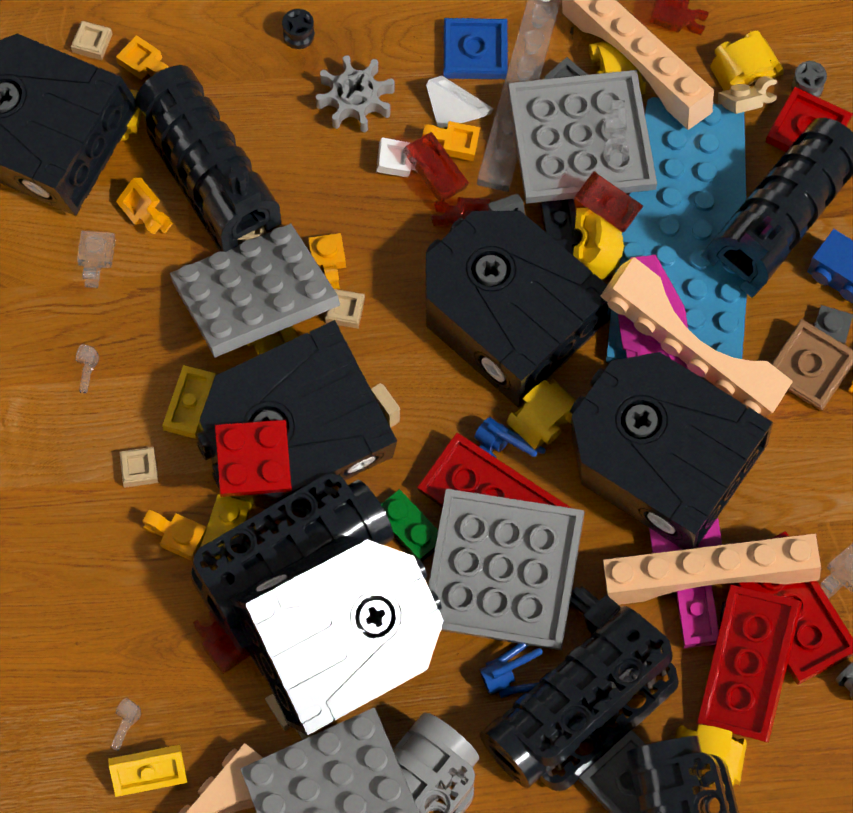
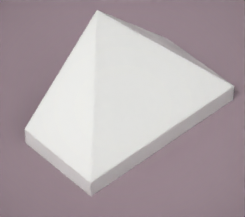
M444 76L429 79L426 84L439 128L448 127L449 121L464 123L490 115L494 109Z

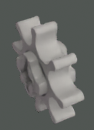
M346 55L343 57V68L345 70L343 74L334 76L326 70L320 72L321 84L331 87L332 90L326 94L316 95V107L322 109L326 106H333L338 109L332 115V126L335 129L340 127L341 122L345 118L353 117L359 120L361 132H367L368 120L366 115L368 113L378 112L385 118L390 117V104L381 101L379 97L383 94H393L395 92V81L392 78L386 81H377L373 78L378 73V60L372 59L369 67L365 70H356L351 66L350 56Z

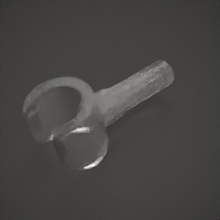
M81 344L76 353V361L84 364L79 392L87 393L92 369L99 361V355L93 347Z
M128 698L122 700L115 712L123 719L110 747L119 751L130 726L136 723L141 716L140 707Z

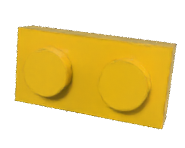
M183 365L162 425L164 431L194 439L197 438L196 434L200 429L199 420L216 373Z
M218 494L201 547L247 521L252 507L251 503L232 497H220V494ZM233 547L231 549L237 553L239 547Z
M180 745L108 759L115 797L187 783Z

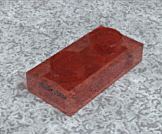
M432 132L405 146L403 153L440 203L467 188L469 182Z
M595 171L592 172L574 197L582 205L601 216L622 232L626 231L643 207L642 204Z

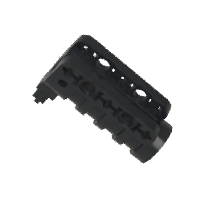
M176 65L163 69L150 77L140 87L135 99L137 106L144 115L148 136L219 251L227 252L237 247V239L264 226L267 232L281 225L278 202L257 172L252 171L250 159L241 147L236 146L234 134L225 122L220 121L218 109L210 98L204 96L203 86L192 69L185 65Z
M829 118L814 119L700 256L712 266L718 260L722 261L744 280L739 288L753 298L788 257L792 249L804 237L808 229L817 221L825 208L841 191L845 183L853 176V132L838 121Z
M329 473L323 475L197 550L191 570V580L217 623L229 635L238 652L241 654L247 650L262 676L264 674L227 598L251 585H255L256 582L344 536L366 539L381 545L392 541L394 533L384 509L373 492L361 480H356L347 485L346 481L337 474ZM337 485V486L339 487V489H338V491H337L336 489H334V488H332V487H334V486ZM305 504H309L310 510L305 506ZM293 512H299L303 514L305 517H297L293 514ZM287 520L293 525L289 526L287 524ZM240 547L244 549L245 553H236L231 548Z
M583 586L580 588L575 587L572 590L570 603L584 615L591 637L581 646L575 647L559 666L546 673L531 691L524 693L513 703L512 708L503 716L497 717L480 732V738L495 761L511 778L525 788H529L538 779L554 791H563L571 787L584 772L674 693L679 684L676 667L671 663L673 654L668 638L635 610L627 606L620 607L608 595H605L599 601ZM657 675L662 677L668 675L669 680L665 682L660 679L656 682L655 677ZM652 687H653L654 694H651V692H650V689H651ZM638 694L646 698V702L640 708H631L627 705L633 698V695ZM607 721L610 723L616 721L617 727L615 729L610 726L605 728L604 724ZM600 735L602 736V742L598 739ZM587 741L594 744V750L588 755L581 756L575 753L581 742ZM568 756L571 758L569 762L567 761ZM554 768L557 770L564 769L565 775L562 777L558 774L553 776L552 770Z
M698 736L665 740L637 747L626 752L640 813H711L710 803L714 798L718 799L720 803L719 813H739L726 762L719 756L702 753ZM707 764H709L711 771H707L705 776H702V770L706 769ZM715 782L716 790H705V787L712 788V784Z

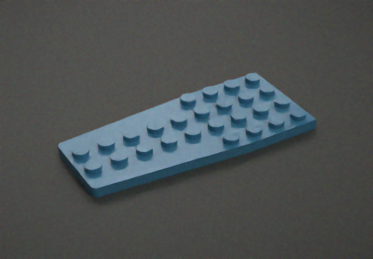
M652 97L647 101L645 118L657 187L656 190L631 192L629 194L622 230L624 249L619 267L630 260L631 257L656 255L685 306L688 329L700 341L714 350L733 358L742 359L747 294L739 286L744 280L722 261L718 260L712 266L700 255L746 200L744 112L735 114L724 108L722 104H713V112L687 130L665 109L660 98ZM611 310L607 363L627 358L626 351L622 348L618 313Z

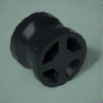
M304 9L288 11L282 20L285 43L294 49H304L310 46L315 37L312 15Z

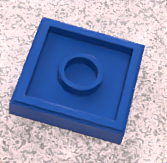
M444 18L445 78L507 79V19Z

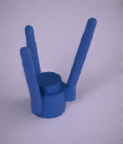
M491 417L487 418L479 426L474 436V439L481 443L479 447L495 458L496 456L492 451L501 452L508 443L532 457L537 456V452L540 454L545 453L544 447L539 446L534 450L519 434L511 431L502 423L499 424Z
M517 644L497 659L485 663L486 666L479 669L490 696L499 693L502 699L511 694L531 691L539 682L510 686V683L515 681L512 670L542 655L543 650L538 648L508 663L509 659L530 646Z

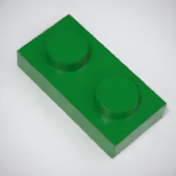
M399 489L384 501L381 506L390 521L396 540L410 555H413L414 558H418L422 562L435 551L438 529Z

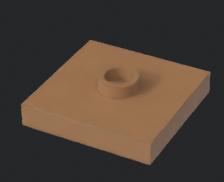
M800 319L771 364L793 381L787 391L818 410L823 411L853 366V350L803 319Z

